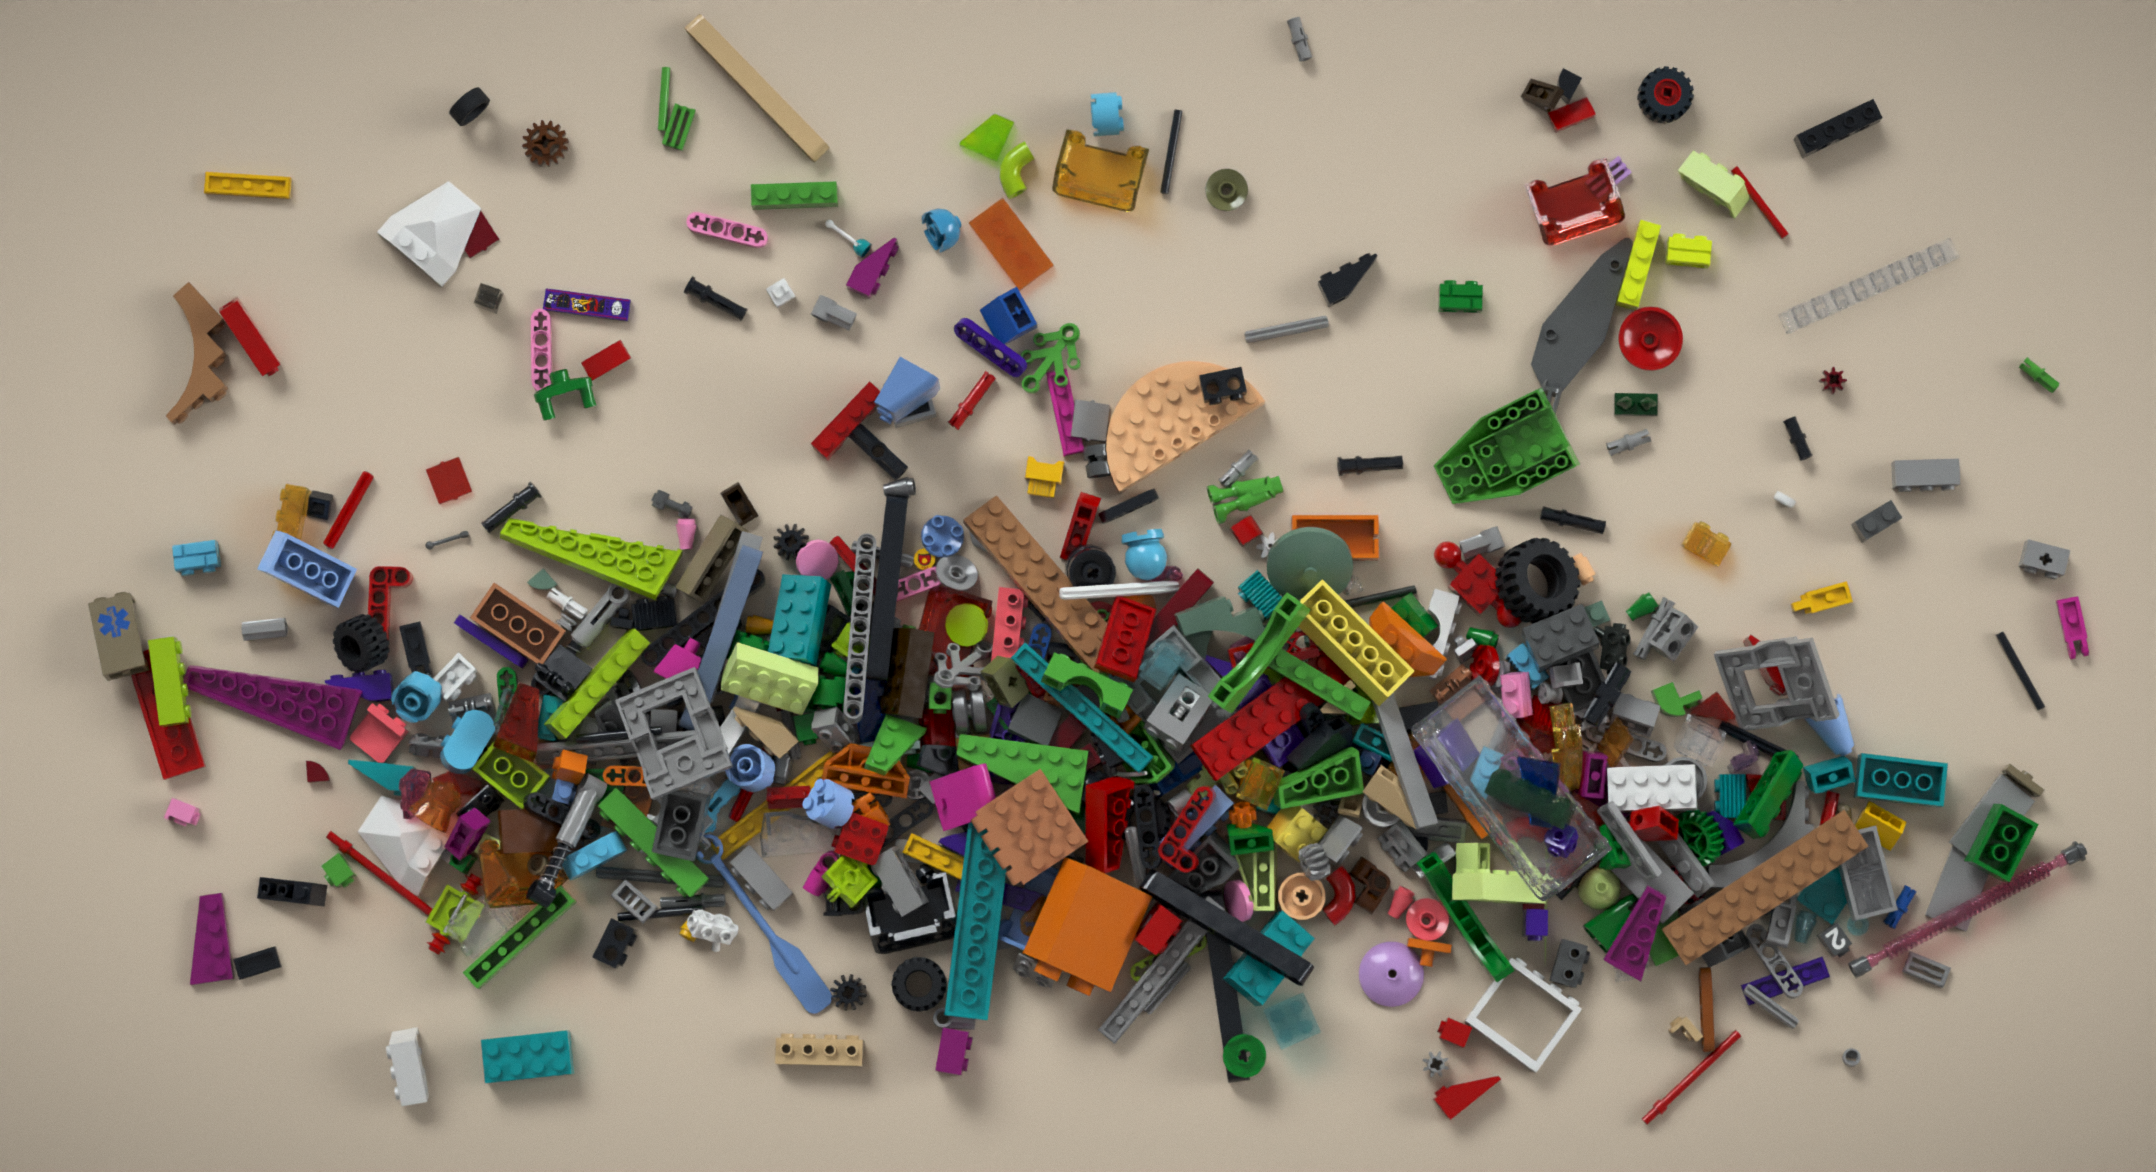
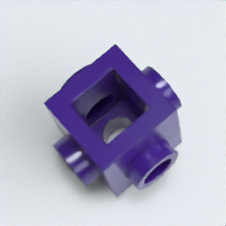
M1556 820L1552 829H1549L1544 837L1548 853L1554 857L1561 856L1567 859L1568 855L1576 849L1578 833L1575 827Z

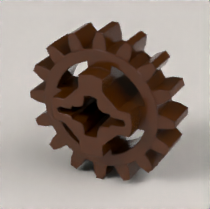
M541 120L540 126L533 123L534 129L527 128L526 130L529 135L523 136V140L527 142L522 145L523 149H528L525 152L526 157L532 155L530 161L534 163L538 160L540 167L543 165V162H546L548 167H550L552 161L557 165V158L564 159L565 156L562 152L569 150L568 147L564 146V144L569 143L568 138H563L566 135L565 130L560 131L561 126L559 124L553 127L551 120L548 125L543 120ZM548 130L557 134L558 137L550 136ZM539 132L540 134L538 135V137L536 139H533L534 136ZM545 139L549 142L546 148L542 145ZM558 148V150L552 155L551 153L554 151V149ZM533 150L542 152L543 157L535 154Z

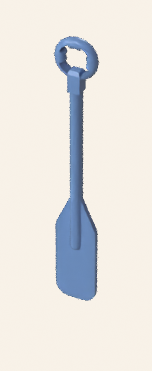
M711 834L703 835L705 838L714 839L712 843L715 847H719V853L710 857V860L703 859L704 855L702 852L697 851L696 859L704 864H714L770 942L773 961L777 971L804 1008L812 1014L823 1010L832 1001V994L801 950L778 937L770 928L722 861L723 845L721 840Z

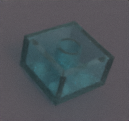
M1170 639L1158 641L1152 649L1154 654L1151 659L1146 658L1139 668L1142 671L1139 676L1160 691L1167 687L1189 655L1187 651Z
M1300 993L1263 1010L1280 1050L1321 1032L1304 993Z

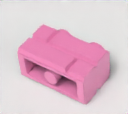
M1511 672L1500 675L1504 718H1522L1533 715L1529 672Z

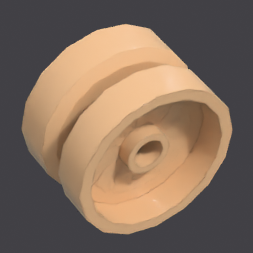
M1295 873L1288 876L1281 883L1277 892V902L1280 910L1284 911L1293 920L1306 921L1315 917L1322 910L1325 903V890L1319 880L1311 881L1306 877L1305 873ZM1299 893H1303L1305 895V899L1303 901H1299V898L1297 897Z

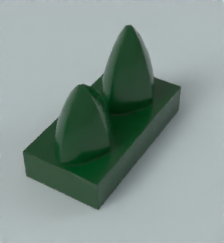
M1614 393V415L1657 416L1658 394Z
M842 570L833 575L830 580L849 617L852 610L854 572ZM858 604L856 609L860 611L864 604Z

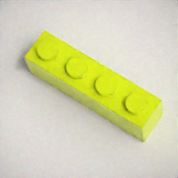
M1644 220L1639 221L1617 296L1616 306L1634 311L1639 307L1661 225Z

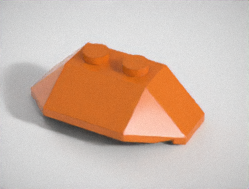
M1384 601L1369 617V626L1414 670L1410 677L1434 675L1447 660Z
M850 743L824 763L823 780H831L849 789L907 798L910 776L900 761L885 776L864 769L872 747Z

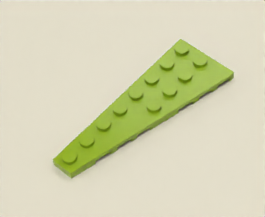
M509 518L500 532V539L653 600H656L683 556V550L679 548L675 551L664 549L662 545H657V547L643 545V542L640 541L633 543L625 542L618 537L596 533L586 535L577 533V530L573 529L564 531L556 529V526L542 527L537 526L534 522Z

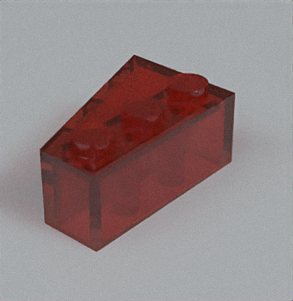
M519 682L493 747L530 762L534 761L537 754L539 689Z

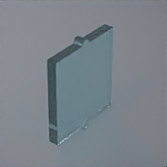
M511 689L503 690L493 723L495 729H503L513 696Z

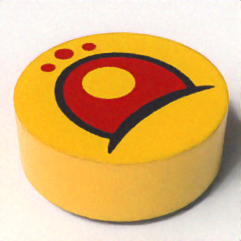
M925 548L918 550L914 555V563L920 570H926L935 564V556L930 554Z

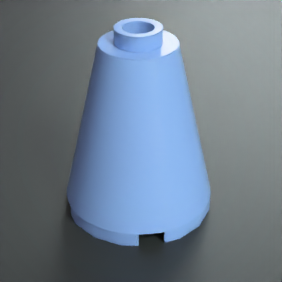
M1837 694V698L1834 699L1839 712L1837 719L1817 722L1811 718L1804 719L1835 755L1845 756L1852 752L1851 748L1854 746V741L1843 699L1840 694Z

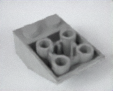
M1342 815L1337 817L1318 843L1323 847L1324 852L1327 853L1329 863L1333 866L1337 862L1341 864L1350 853L1347 848L1350 845L1354 847L1363 836L1360 832L1362 827Z

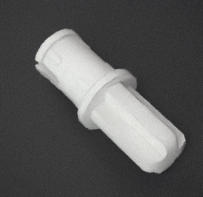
M554 587L546 597L547 600L562 608L561 611H567L579 620L584 619L588 613L586 608L572 600L573 597H567Z

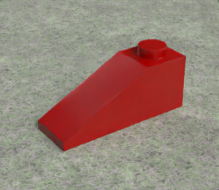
M1084 492L1080 493L1060 558L1067 560L1068 555L1075 548L1087 545L1101 498Z
M1494 1076L1451 1085L1448 1088L1444 1085L1434 1093L1436 1097L1433 1100L1445 1116L1451 1120L1499 1082L1501 1078Z

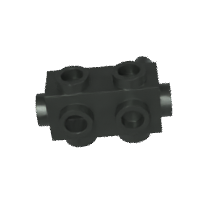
M1613 623V627L1605 626V630L1596 626L1594 631L1602 639L1600 668L1607 670V674H1609L1616 662L1626 667L1628 661L1626 655L1627 646L1630 644L1629 630L1626 629V624Z

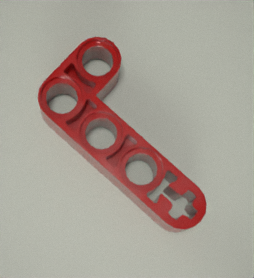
M377 566L371 570L369 575L368 615L372 618L378 614L384 616V621L381 625L384 632L386 631L387 639L389 640L391 588H407L413 581V575L404 567ZM381 571L385 572V580L377 582L375 579L376 574ZM406 572L407 580L403 583H398V574ZM384 593V601L377 604L375 602L376 594Z
M1208 785L1201 786L1195 790L1158 848L1159 856L1184 873L1190 872L1198 866L1197 856L1184 846L1215 800L1216 793ZM1200 792H1208L1207 796L1209 799L1203 800L1200 805L1193 803L1194 801L1197 803L1201 800L1202 795ZM1190 808L1197 810L1198 817L1196 820L1188 817V810ZM1178 826L1186 829V836L1184 838L1177 836L1176 829ZM1167 844L1174 847V854L1172 856H1168L1164 852V847ZM1185 856L1192 859L1193 864L1191 868H1186L1183 865L1182 860Z

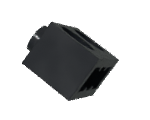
M1242 367L1199 375L1204 403L1209 402V405L1220 404L1222 399L1230 398V401L1240 400L1247 393ZM1230 380H1237L1240 387L1237 390H1231L1228 387V382ZM1215 384L1218 386L1219 391L1216 394H1210L1207 392V386Z
M611 918L592 957L618 969L619 965L623 967L628 957L625 954L628 946L632 947L637 939L636 929ZM621 928L625 929L627 933L626 938L618 941L615 937L616 931ZM614 948L617 951V957L610 961L606 957V952L608 949Z

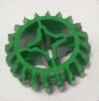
M1700 809L1680 813L1677 816V819H1679L1678 833L1703 867L1715 862L1716 858L1721 855L1720 851L1724 848L1722 842L1725 838L1720 835L1724 830H1719L1717 827L1720 822H1714V816L1708 817L1707 811L1701 812Z

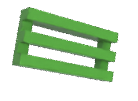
M675 103L662 145L683 151L696 112L695 109ZM678 110H680L681 114L672 141L668 142ZM689 113V117L680 144L678 145L676 144V141L685 114Z

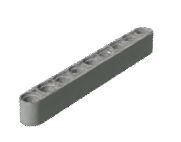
M868 533L862 534L858 538L856 548L843 718L849 724L860 722L864 706L876 556V539ZM869 542L872 547L870 549H863L861 544ZM861 563H868L870 568L862 570L859 565ZM865 583L869 588L866 591H862L857 586ZM858 604H864L867 607V610L862 612L858 611L856 609V606ZM856 625H863L866 630L857 632L854 627ZM859 645L863 647L864 651L855 653L852 648ZM858 666L862 669V672L854 674L850 669ZM857 687L861 692L858 695H852L849 689ZM850 708H855L859 711V714L850 716L847 711Z

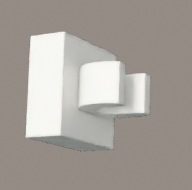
M785 278L766 288L777 308L795 298Z

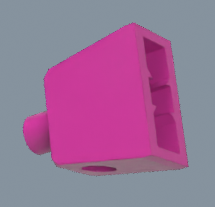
M689 638L684 648L675 644L658 664L654 672L667 679L693 667L698 671L702 658L695 654L701 643Z

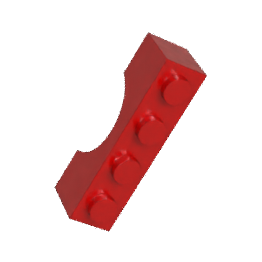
M869 381L811 442L812 447L828 461L841 448L852 431L877 410L878 406L875 404V400L880 390Z

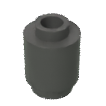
M787 753L780 759L773 755L772 759L775 764L773 782L786 785L787 780H790L794 759H790V754Z

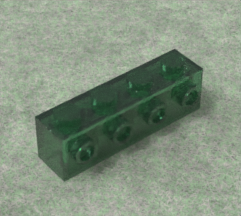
M1498 768L1492 773L1484 793L1562 830L1570 824L1577 805L1573 804L1569 799L1554 795L1550 790L1537 787L1529 780L1518 778L1505 769Z

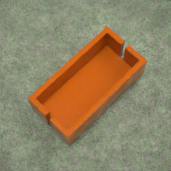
M1292 515L1291 531L1303 527H1318L1337 534L1348 545L1353 561H1377L1379 558V539L1373 540V537H1378L1379 535L1378 515Z

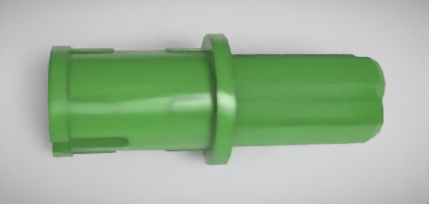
M2028 357L2024 362L2030 368L2023 363L2019 366L2020 369L2034 379L2033 382L2037 381L2049 392L2053 393L2058 388L2059 382L2044 371L2045 368L2041 369Z

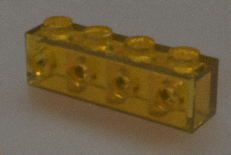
M286 484L285 489H281L280 501H282L281 510H277L275 519L278 522L277 531L287 533L301 540L311 492L310 489Z

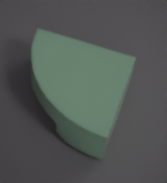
M544 568L527 582L530 586L539 590L552 589L558 585Z

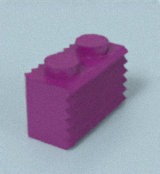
M1583 751L1579 795L1582 797H1604L1603 789L1605 787L1603 785L1606 784L1604 781L1606 780L1605 772L1607 770L1605 768L1607 767L1606 759L1608 757L1602 752Z

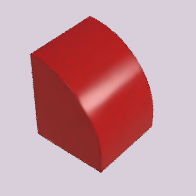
M1252 515L1230 528L1242 547L1263 534Z

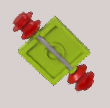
M472 873L469 876L465 875L467 878L466 883H460L461 888L464 890L463 892L448 884L446 885L426 920V923L440 930L441 934H431L434 938L432 942H426L430 945L428 949L440 955L441 951L446 953L443 949L445 944H451L447 938L448 935L465 943L485 905L470 897V894L479 895L476 889L478 886H484L480 883L482 879Z

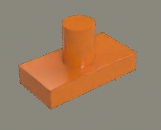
M1414 938L1407 939V947L1422 949L1420 965L1433 966L1435 951L1451 953L1452 945Z

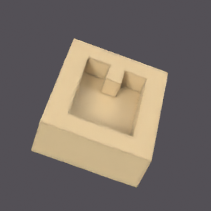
M1687 1016L1675 1018L1670 1023L1671 1028L1668 1029L1670 1033H1674L1682 1026L1683 1030L1681 1032L1688 1041L1693 1040L1697 1042L1703 1037Z

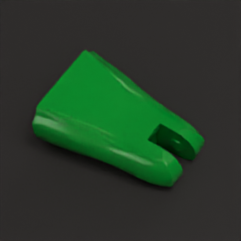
M1634 894L1625 896L1583 925L1586 933L1594 941L1598 940L1597 945L1605 954L1631 913L1628 907L1632 906L1638 899Z

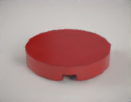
M1480 645L1472 654L1474 660L1473 663H1470V671L1473 674L1471 678L1476 686L1489 688L1494 685L1499 674V656L1493 646Z

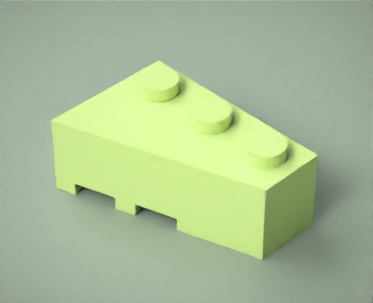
M1693 150L1678 169L1681 179L1701 194L1705 193L1715 200L1713 203L1717 206L1722 204L1730 210L1729 215L1734 219L1750 200L1745 181L1736 174L1734 176L1729 174L1723 165L1712 163L1711 159L1702 152L1698 154Z

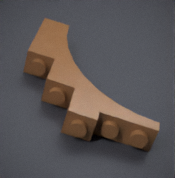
M190 282L173 295L183 309L190 324L194 342L193 367L187 387L177 404L166 415L168 420L174 425L184 422L189 416L188 413L193 408L196 410L205 402L204 398L207 397L212 403L215 400L219 401L226 395L225 391L228 389L212 371L214 367L218 368L225 362L224 358L227 354L211 338L213 334L217 335L224 329L223 325L226 322Z

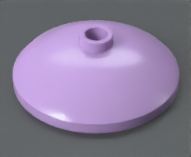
M1384 942L1374 946L1365 954L1359 967V981L1363 991L1372 1001L1383 1006L1395 1007L1406 1004L1418 994L1423 984L1424 969L1420 965L1419 956L1413 949L1399 942ZM1389 970L1396 971V976L1394 978L1389 977Z

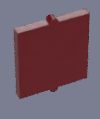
M481 210L464 249L469 258H472L481 251H486L487 247L500 240Z

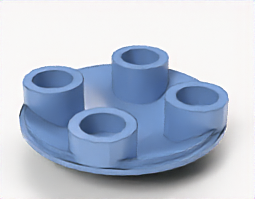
M935 515L923 526L921 541L924 548L930 554L941 558L950 557L960 550L964 541V531L962 526L953 518Z

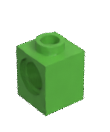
M930 683L929 709H933V713L946 714V710H951L952 687L941 688L935 683ZM938 692H943L947 696L946 702L942 705L934 701V696Z

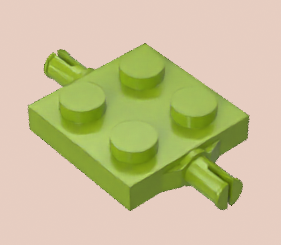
M841 855L821 876L833 889L827 895V899H830V902H834L840 896L852 908L878 881L867 867L869 864Z

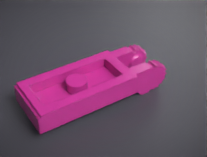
M2079 597L2057 600L2056 605L2064 641L2067 643L2069 658H2076L2073 641L2080 640L2082 655L2084 657L2089 656L2086 640L2088 637Z

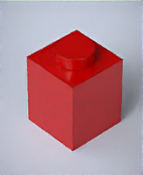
M1446 1018V1021L1441 1020L1437 1032L1440 1033V1039L1464 1048L1472 1027L1451 1018Z

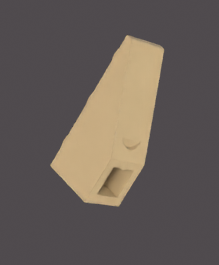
M738 707L733 708L736 714L735 720L742 727L746 725L750 729L749 734L757 742L761 740L765 744L763 748L771 756L775 754L780 759L798 742L795 734L781 720Z
M1381 765L1363 790V793L1371 801L1381 804L1388 813L1395 814L1402 819L1405 825L1416 829L1398 776Z

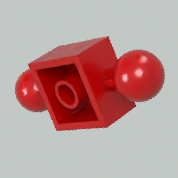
M1445 541L1436 547L1434 551L1436 563L1445 569L1453 568L1459 574L1448 585V588L1454 594L1460 596L1459 598L1474 613L1480 616L1491 605L1497 610V620L1502 626L1515 628L1521 624V617H1514L1511 614L1512 611L1504 607L1502 598L1499 599L1497 594L1499 589L1495 585V581L1498 580V577L1495 576L1496 569L1487 560L1478 554L1467 565L1461 559V550L1457 544Z

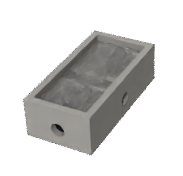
M1876 826L1858 830L1869 847L1838 866L1852 921L1898 910Z

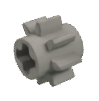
M1441 1051L1437 1053V1056L1429 1052L1430 1058L1422 1060L1427 1063V1067L1423 1071L1430 1070V1077H1433L1436 1072L1442 1077L1441 1071L1443 1069L1449 1070L1447 1066H1444V1062L1448 1058L1442 1059L1440 1057ZM1433 1058H1435L1436 1061H1441V1064L1439 1065V1070L1430 1067V1065L1433 1063Z

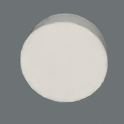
M1779 491L1774 496L1776 501L1789 508H1793L1796 503L1795 500Z

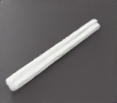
M1173 580L1060 588L1059 597L1063 600L1176 593L1179 590V583Z

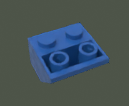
M1017 287L998 296L980 309L993 336L1005 345L1037 328V323Z

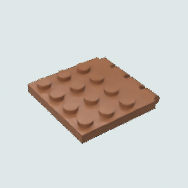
M1041 769L975 811L977 816L970 820L978 833L984 829L987 830V833L981 836L989 850L992 851L997 847L1000 850L993 856L1002 870L1009 865L1012 868L1005 874L1013 886L1019 882L1024 885L1088 842Z

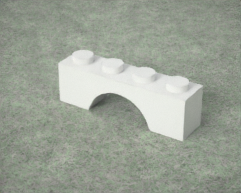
M1434 589L1428 612L1433 615L1438 623L1439 636L1433 647L1442 655L1447 656L1450 643H1447L1448 635H1453L1456 623L1452 621L1454 614H1459L1462 602L1458 601L1460 597L1458 595ZM1444 664L1434 675L1422 677L1435 680L1437 675H1442Z

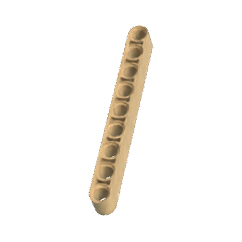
M701 14L697 15L684 28L699 46L811 161L815 163L830 149L827 143Z

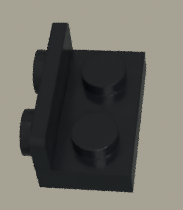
M830 604L827 606L819 649L824 653H831L833 642L838 639L846 624L851 622L850 617Z

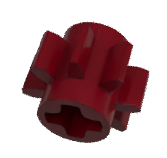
M1835 367L1831 368L1830 373L1824 370L1822 373L1825 378L1819 380L1825 386L1822 390H1831V395L1835 393L1836 388L1842 391L1841 383L1847 381V379H1842L1844 371L1836 372ZM1835 377L1837 380L1831 385L1829 383L1830 378Z

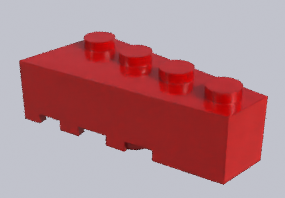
M1113 776L1086 785V839L1088 840L1086 843V865L1104 874L1120 868L1124 841L1121 838L1128 821H1125L1127 808L1131 806V799H1129L1130 789H1134L1135 781L1119 776Z

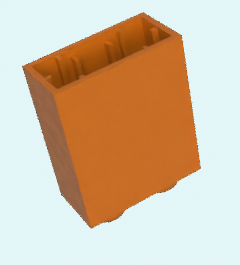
M1065 857L1023 954L1038 960L1034 972L1058 982L1062 971L1069 974L1070 978L1066 986L1090 996L1094 986L1111 992L1152 896L1090 866Z

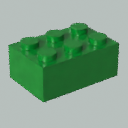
M1993 804L1964 861L2000 881L2010 882L2039 824L2003 804Z

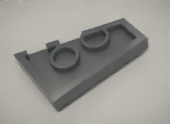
M612 699L595 711V717L603 732L626 730L617 704ZM638 757L620 758V765L628 766L637 760Z

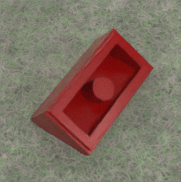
M1587 97L1547 113L1555 133L1596 116Z

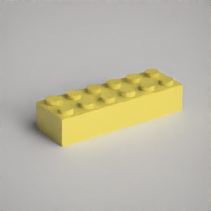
M1323 579L1300 600L1311 610L1298 627L1378 706L1384 703L1414 672Z

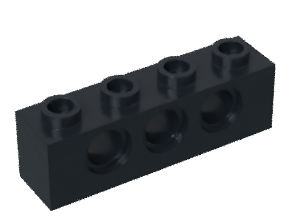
M1874 99L1797 134L1793 140L1803 159L1879 123L1883 117Z

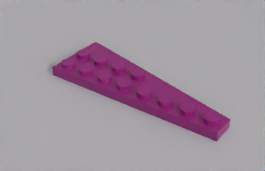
M194 665L188 667L183 683L187 684L189 690L339 750L344 746L363 692L353 688Z

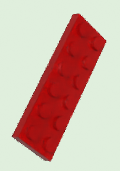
M149 649L143 651L150 670L131 675L163 780L206 767L191 717L188 718L189 723L167 727L159 725Z

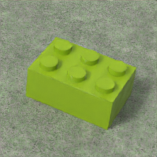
M500 735L472 768L521 809H525L523 804L525 796L533 792L540 793L552 778Z

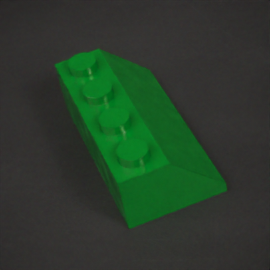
M1786 750L1774 754L1733 823V826L1752 839L1766 836L1770 829L1768 825L1781 811V808H1779L1781 803L1790 796L1791 786L1802 775L1801 769L1804 765L1795 752Z

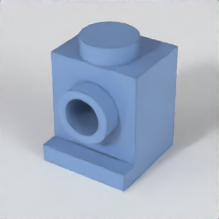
M557 779L551 799L571 807L577 786H574V783Z

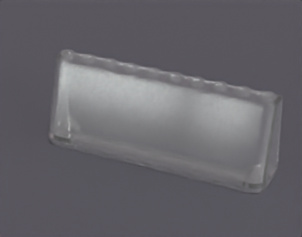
M1480 675L1412 726L1411 730L1415 739L1539 900L1546 901L1562 891L1612 850L1608 840L1601 835L1593 820L1582 810L1581 804L1569 793L1568 787L1560 781L1555 770L1547 764L1542 753L1534 747L1529 736L1522 731L1516 723L1514 716L1509 714L1503 706L1501 699L1493 693L1488 682ZM1556 820L1575 827L1578 833L1576 849L1568 855L1567 859L1561 856L1554 857L1549 854L1544 842L1546 832L1552 829Z

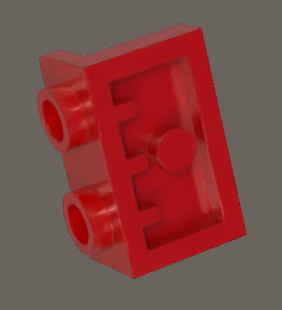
M952 708L951 710H946V714L933 713V709H924L922 718H919V723L927 729L920 739L921 747L923 745L955 746Z

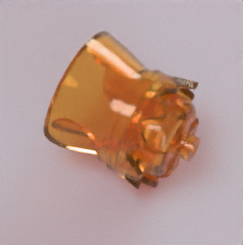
M429 779L423 796L408 809L424 823L446 833L451 815L462 804V798L459 792L453 789L455 785L452 782L442 783L441 781H435L431 783Z

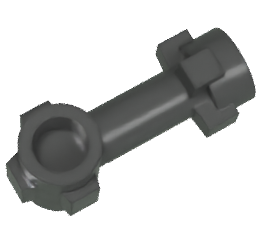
M661 490L654 493L651 506L660 510H664V507L679 512V517L689 518L693 506H690L688 502L684 501L683 504L670 500L668 499L670 494Z

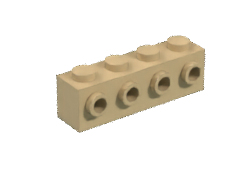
M781 1033V1038H776L775 1064L863 1066L864 1040H859V1035H846V1039H837V1035H824V1039H816V1034H803V1038H794V1034Z

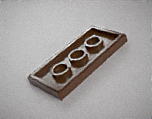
M548 808V814L551 817H556L557 808ZM526 809L498 811L500 854L554 852L553 848L558 845L556 837L561 827ZM580 837L576 847L570 848V850L577 851L583 848V838Z

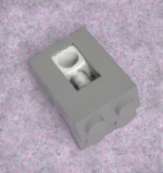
M1178 674L1147 719L1144 729H1146L1150 736L1163 740L1169 748L1182 752L1190 736L1211 707L1213 700L1208 697V692ZM1182 698H1189L1192 704H1186ZM1177 706L1178 708L1174 710L1173 715L1169 714L1173 707ZM1185 712L1188 713L1184 721H1180V719H1182L1181 717L1185 715Z

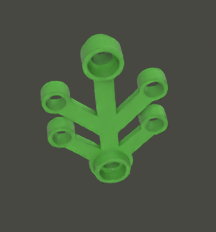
M1066 323L1057 332L1037 333L1034 335L1033 341L1038 347L1045 346L1047 342L1059 340L1054 347L1034 351L1024 350L1021 353L1023 358L1026 354H1031V358L1025 360L1027 364H1031L1035 359L1045 358L1034 375H1028L1022 380V387L1027 393L1034 394L1039 390L1041 379L1053 363L1056 373L1054 381L1057 386L1065 387L1068 384L1061 353L1066 345L1069 354L1067 365L1071 370L1080 368L1081 361L1077 357L1075 342L1080 337V330L1075 324ZM1072 331V337H1066L1067 332ZM1043 337L1044 340L1043 342L1038 343L1037 338ZM1072 360L1078 361L1075 366H1071L1070 363ZM1060 377L1065 378L1063 383H1058ZM1030 383H1035L1033 389L1028 388Z

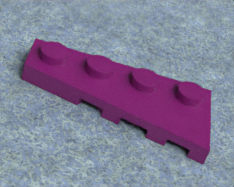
M1647 885L1603 958L1607 963L1640 982L1643 978L1666 895Z
M223 893L203 895L199 898L190 985L234 979Z

